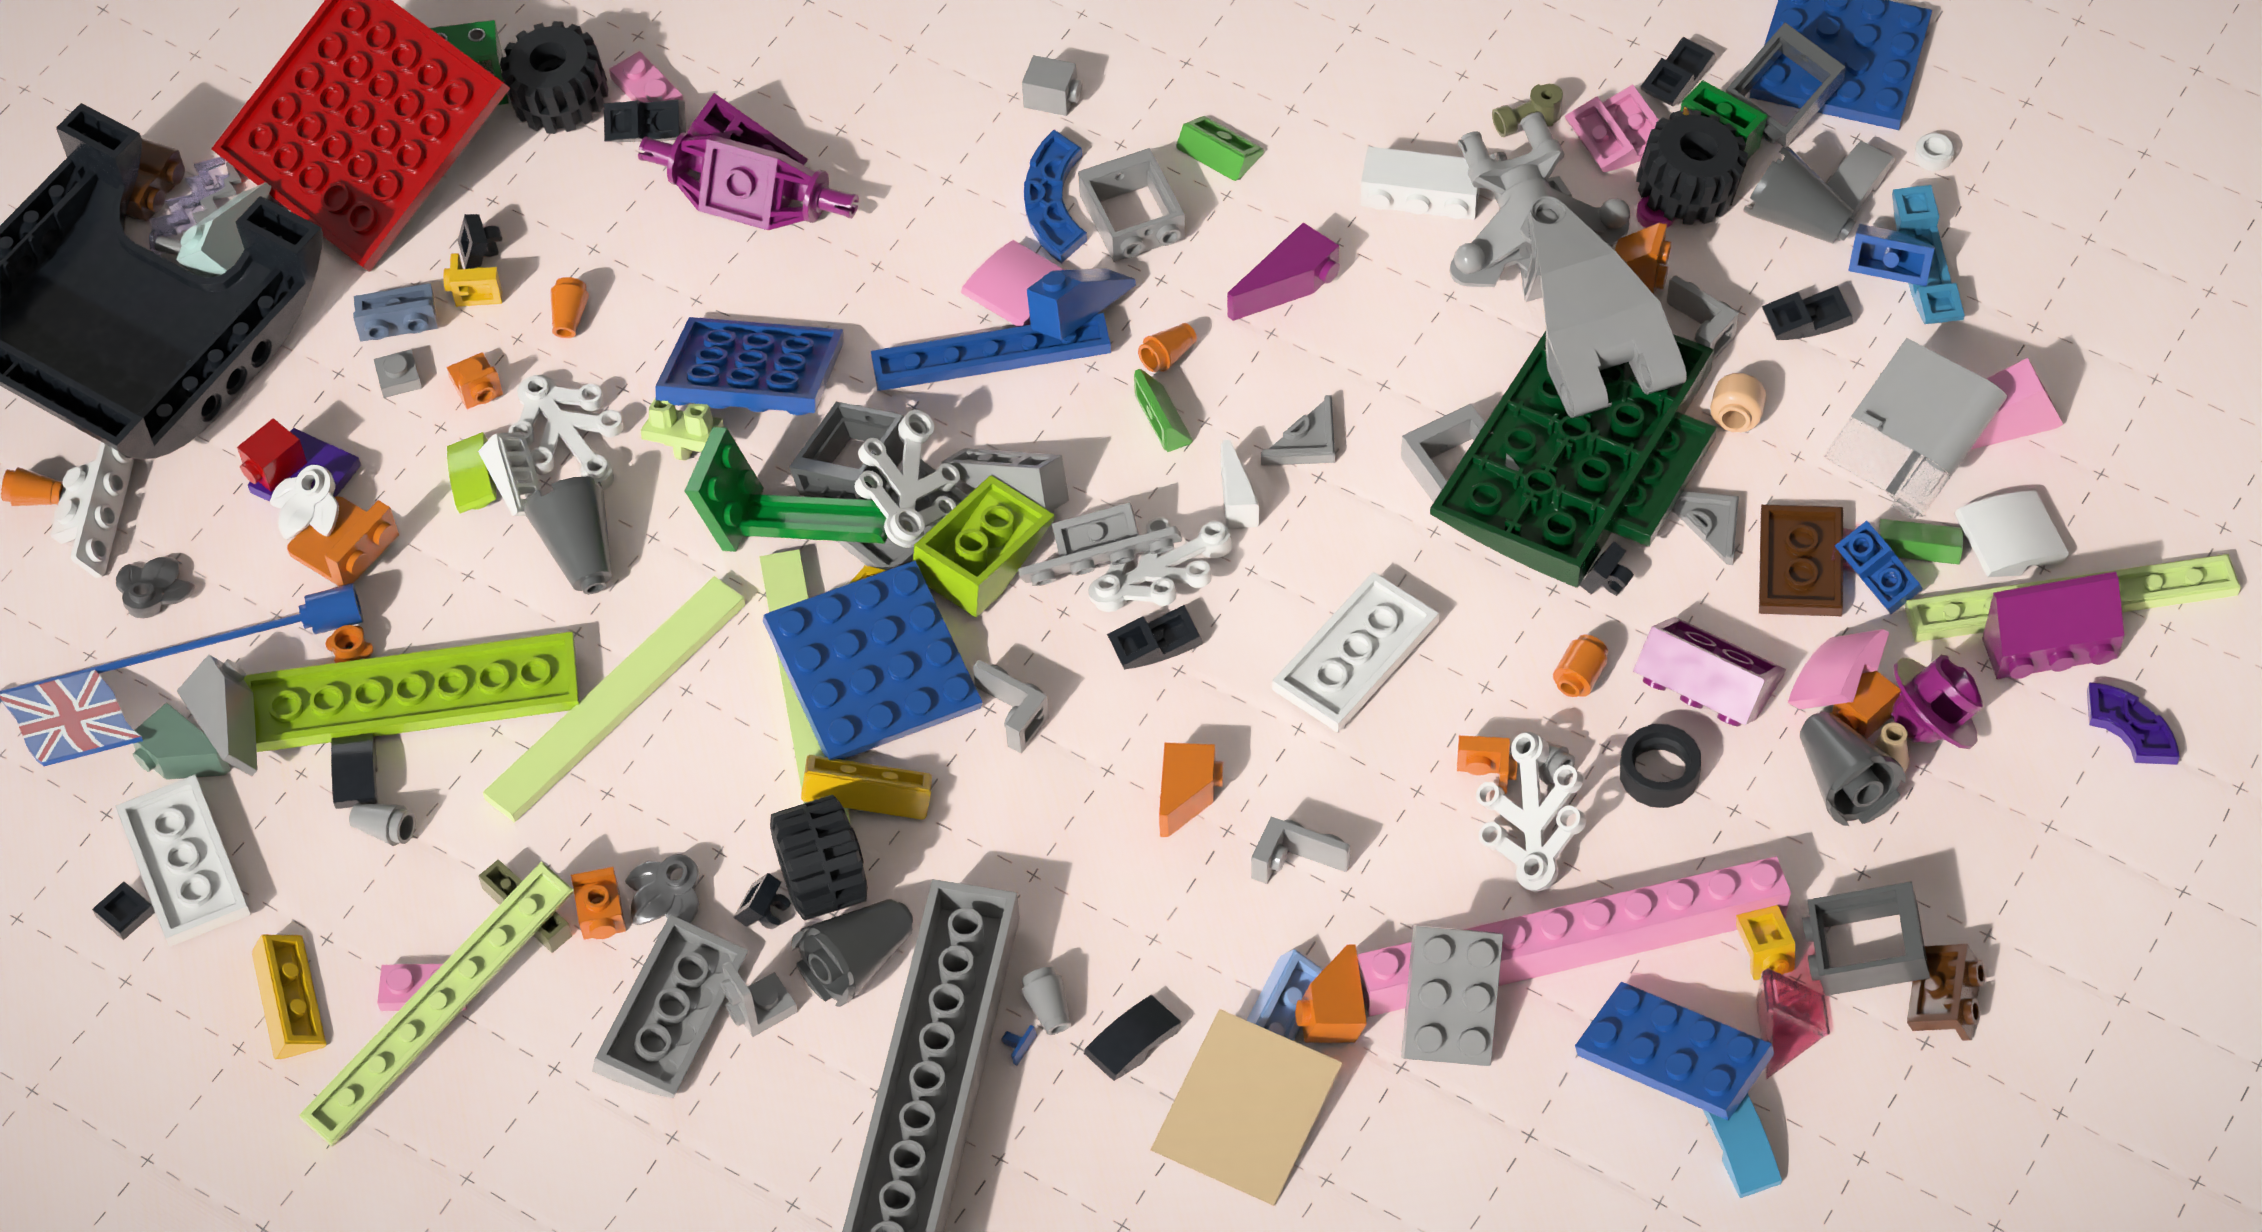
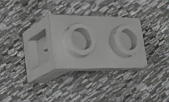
M1674 275L1669 280L1667 303L1701 324L1694 340L1699 344L1714 349V360L1735 338L1739 313L1733 310L1727 303L1718 301L1701 291L1692 282H1687L1677 275Z
M977 660L973 666L975 686L1013 707L1007 714L1004 722L1007 747L1022 754L1049 719L1047 695L1032 683L1024 684L1011 677L1002 667L994 664L990 666L981 660Z
M1271 816L1251 856V879L1268 884L1273 871H1281L1288 852L1347 872L1350 866L1351 846L1333 834H1320L1304 828L1296 821L1288 819L1283 821Z
M731 961L722 965L725 981L720 984L729 1001L725 1004L726 1009L735 1025L739 1027L744 1024L752 1038L798 1012L795 1001L775 972L747 987Z

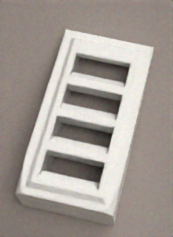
M522 432L496 433L478 452L512 516H526L524 511L525 501L538 490H540L541 496H543L528 444ZM520 495H524L526 499H521Z
M1222 440V443H1220V468L1226 526H1228V529L1257 527L1259 525V502L1231 440Z

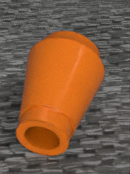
M572 277L559 278L556 280L555 286L550 290L552 333L557 337L573 338L576 334L589 298V293L586 291L587 285L579 279Z
M1182 323L1144 338L1143 344L1138 348L1139 358L1143 365L1151 372L1167 371L1196 343V333L1188 323Z
M17 467L16 470L7 469L2 481L1 498L2 501L11 502V506L58 505L63 481H57L56 479L21 467Z

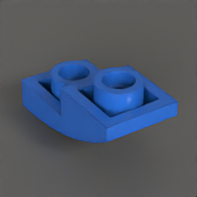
M1867 520L1835 545V548L1890 615L1902 607L1906 600L1912 599L1923 590L1921 584Z

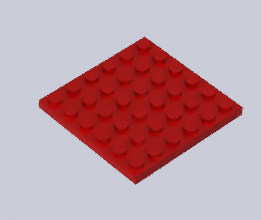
M325 0L211 150L256 185L268 183L271 186L269 195L294 214L321 227L324 238L370 272L510 88L392 0Z

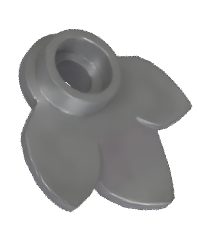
M173 557L154 558L148 561L143 568L127 564L118 571L116 576V588L122 593L123 606L131 616L140 619L155 616L161 610V605L177 604L184 601L192 594L195 585L189 581L178 579L180 567L178 561Z
M675 854L669 856L663 862L647 861L636 866L625 880V883L630 888L637 891L631 903L632 922L635 925H642L660 919L664 915L668 919L671 914L691 924L700 905L694 890L700 876L697 864L686 855ZM678 868L683 869V874L678 880H671L673 871Z

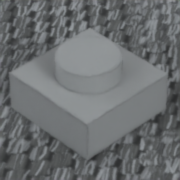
M412 349L373 359L383 398L422 389Z

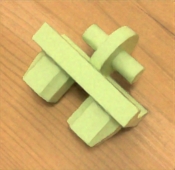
M655 398L649 406V418L640 431L643 440L673 447L674 457L678 460L686 461L691 456L692 451L702 452L713 427H724L722 418L712 417L710 407L707 404H689L685 411L676 410L675 405L670 404L668 401H659Z

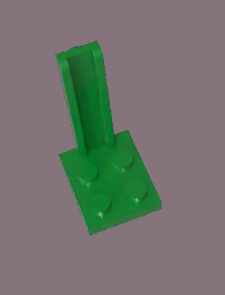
M726 427L712 428L684 490L722 551L736 552L743 536L885 544L888 538L884 528L886 517L873 500L761 495L764 487Z

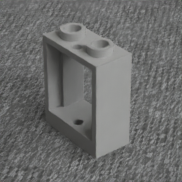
M1150 148L1078 171L1080 197L1113 262L1125 258H1133L1143 252L1161 246H1169L1185 239V214ZM1148 186L1163 216L1115 232L1101 201Z
M1471 403L1402 435L1401 459L1433 503L1447 483V480L1431 459L1471 439L1474 441L1485 424V421ZM1507 454L1506 467L1519 471L1518 465Z

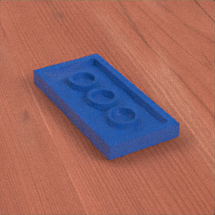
M1622 981L1575 1044L1579 1057L1728 1121L1774 1055L1773 1046L1767 1041Z

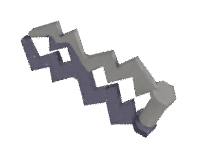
M222 157L194 163L198 176L185 178V182L192 193L165 200L171 214L149 219L152 227L149 233V249L159 256L162 252L178 256L182 247L181 240L168 238V236L178 235L174 227L190 224V219L185 210L202 206L205 210L192 213L195 222L199 223L218 209L214 201L237 194L232 185L242 182L231 164L226 162L228 175H215L219 187L207 190L206 186L214 184V180L208 171L225 165V160Z

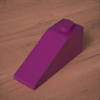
M713 93L687 132L692 136L715 135L784 154L802 165H805L808 161V158L715 93Z
M1303 222L1227 292V317L1235 321L1314 294L1324 283L1332 282L1340 270L1339 245Z

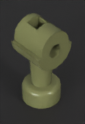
M1548 83L1541 86L1537 84L1531 90L1530 101L1514 109L1508 105L1493 109L1492 120L1498 134L1504 138L1516 133L1521 120L1535 112H1541L1544 115L1548 127L1553 126V123L1561 118L1563 91L1555 84Z

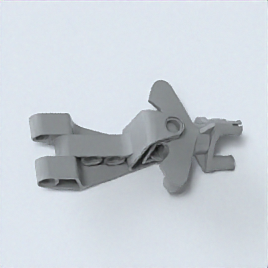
M1541 112L1529 114L1521 120L1520 125L1525 131L1532 151L1516 158L1507 160L1506 153L1497 152L1499 158L1497 161L1494 153L1489 155L1480 132L1472 131L1463 135L1457 144L1462 150L1470 168L1468 176L1474 187L1488 189L1493 192L1500 210L1471 243H1464L1458 247L1450 264V276L1454 282L1462 286L1495 288L1505 267L1515 264L1520 266L1525 302L1539 298L1543 299L1547 368L1568 415L1571 418H1575L1610 407L1612 404L1608 403V395L1600 371L1629 362L1640 388L1647 395L1685 383L1687 377L1685 365L1660 300L1655 297L1612 248L1617 244L1618 239L1625 237L1628 233L1630 225V209L1628 204L1619 198H1610L1601 207H1593L1550 187L1547 180L1557 164L1564 158L1565 153L1559 141L1553 139L1545 122V117Z

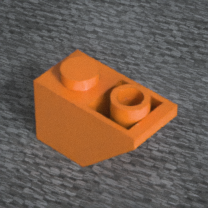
M1663 223L1652 225L1618 239L1615 247L1618 255L1654 295L1657 288L1664 289L1669 269L1668 266L1664 265H1667L1672 242L1665 241L1667 224Z

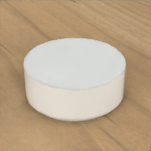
M1928 133L1917 140L1914 159L1923 169L1941 171L1952 163L1954 144L1945 135Z

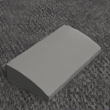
M670 914L594 1059L592 1072L644 1092L674 1098L726 997L720 984L725 981L722 965L731 961L738 972L748 954V950Z

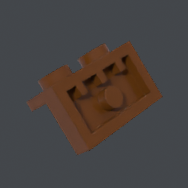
M1968 944L1925 946L1930 978L1912 981L1907 1024L1912 1031L1955 1029L1962 1041H1971L1974 1025H1977L1980 1021L1978 992L1979 987L1985 983L1984 964L1981 960L1977 959Z

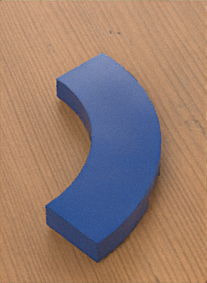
M1053 129L1040 143L1030 159V166L1024 181V204L1028 223L1034 236L1041 246L1062 264L1087 242V232L1072 219L1063 202V188L1066 178L1074 165L1082 158V148Z

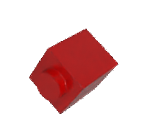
M274 418L237 446L242 461L240 470L244 476L253 484L261 483L270 492L307 463L300 439Z

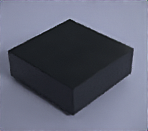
M125 881L92 909L95 917L123 941L155 913L153 905Z

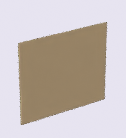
M1219 1009L1150 1151L1275 1206L1343 1062Z

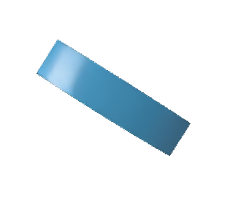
M1925 185L1893 189L1892 200L1896 231L1935 247L1927 286L1908 283L1914 304L1923 323L1934 324L1964 320L1965 314L1957 283L1951 282L1937 227L1939 213L1932 186Z
M1748 1093L1729 1121L1703 1110L1723 1151L1722 1163L1739 1198L1781 1185L1782 1179L1774 1154Z

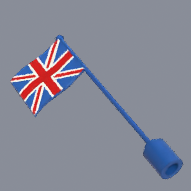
M353 583L304 595L305 604L298 606L300 614L1 690L0 703L2 702L16 719L28 751L43 767L143 741L142 736L136 733L127 723L113 690L99 675L100 673L302 622L304 629L312 627L315 635L333 631L345 625L360 624L364 622L359 597Z

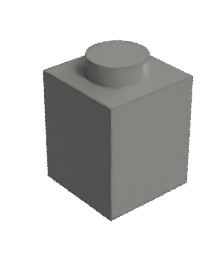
M1033 55L1022 80L1023 107L1067 116L1072 102L1077 103L1079 101L1082 90V81L1077 80L1076 64Z

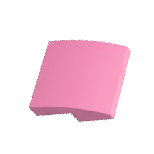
M1633 84L1604 102H1601L1598 96L1565 115L1566 121L1602 172L1620 169L1641 161L1651 129L1655 128L1658 118Z
M1012 240L997 250L971 275L962 286L961 293L1017 327L1031 324L1027 288L1049 272L1064 269Z
M1880 629L1829 638L1812 654L1803 667L1793 686L1788 703L1798 709L1853 702L1862 673L1878 671L1889 632Z

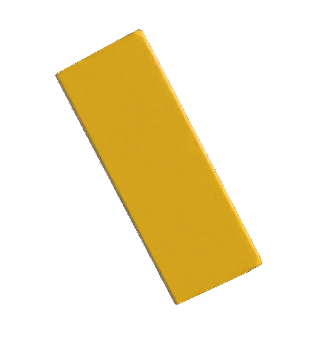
M807 755L801 800L810 802L833 794L842 804L843 808L923 820L927 817L932 775L918 771L841 759L829 760L828 757Z
M262 934L252 950V957L274 1059H285L324 1048L326 1040L303 935Z

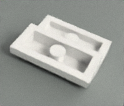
M2036 490L1989 497L1962 506L1954 513L1987 577L2021 576L2028 566L2062 564L2069 555Z

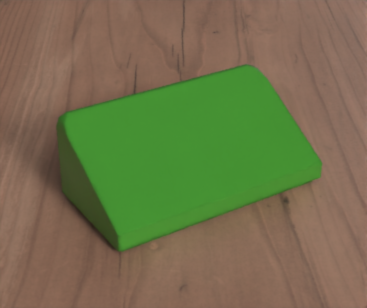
M1206 116L1183 123L1176 144V148L1179 151L1233 181L1242 178L1264 152L1262 147Z
M1142 369L1135 370V397L1163 449L1168 453L1190 445L1193 442L1192 437L1164 386Z
M1880 518L1878 534L1898 558L1960 564L1963 551L1962 528Z

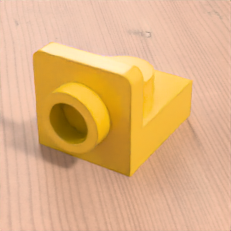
M452 253L450 268H444L443 278L445 291H452L455 306L502 304L503 291L497 267L463 269L459 253Z
M1778 905L1736 915V927L1750 956V973L1753 980L1779 977L1794 971L1795 941Z

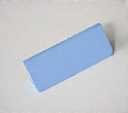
M1296 949L1281 955L1256 1000L1247 1021L1294 1041L1301 1026L1297 1025L1295 1017L1297 1001L1302 999L1310 983L1323 969Z

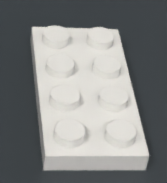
M1372 572L1272 680V690L1339 733L1437 625L1439 613L1380 575Z
M196 775L115 805L169 947L251 915Z

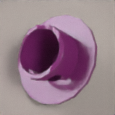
M1942 654L1927 667L1913 659L1903 657L1894 664V675L1901 693L1896 699L1891 715L1894 716L1895 723L1905 727L1907 738L1912 742L1933 743L1941 739L1950 742L1958 748L1971 749L1978 742L1977 730L1971 717L1984 707L1979 689L1972 675L1965 668L1952 663L1947 655Z

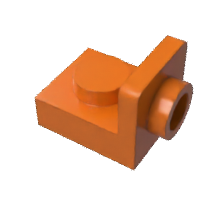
M483 352L446 367L449 378L467 410L480 404H486L492 399L503 395L498 373L494 366H490Z
M1459 735L1457 771L1479 776L1488 773H1498L1499 787L1507 794L1508 780H1516L1517 761L1513 758L1512 754H1509L1510 738Z

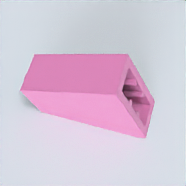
M2028 358L1986 378L2003 390L2008 397L1970 450L2053 430L2063 425L2045 387Z

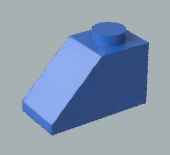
M1859 224L1848 271L1926 287L1935 247L1899 231Z

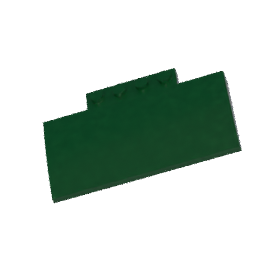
M1545 330L1430 507V515L1492 550L1575 588H1578L1612 532L1650 547L1716 438V426L1685 415V412L1711 372L1714 349L1673 334L1686 369L1687 377L1685 383L1647 395L1640 388L1629 362L1600 371L1606 387L1608 403L1612 405L1571 418L1566 412L1548 372ZM1507 454L1518 465L1519 471L1506 467Z

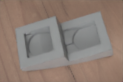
M1860 141L1853 148L1827 183L1854 210L1851 216L1853 219L1870 192H1876L1895 161V157L1863 141Z

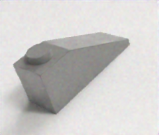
M964 448L941 461V464L948 463L956 467L960 474V480L975 489L992 475L1053 514L1055 509L1069 501L1062 455Z
M208 654L176 691L222 760L253 776L258 771L253 692L244 681L246 673L235 662L229 659L222 662Z

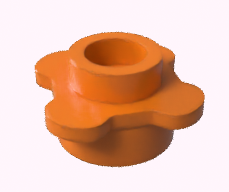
M357 625L339 627L325 642L327 650L332 651L335 655V663L354 661L360 658L366 659L373 653L372 644L364 639L363 628Z

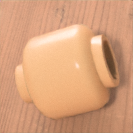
M1732 373L1720 379L1715 387L1710 405L1711 416L1715 423L1731 432H1745L1757 426L1762 417L1766 402V393L1763 385L1753 376L1744 373Z

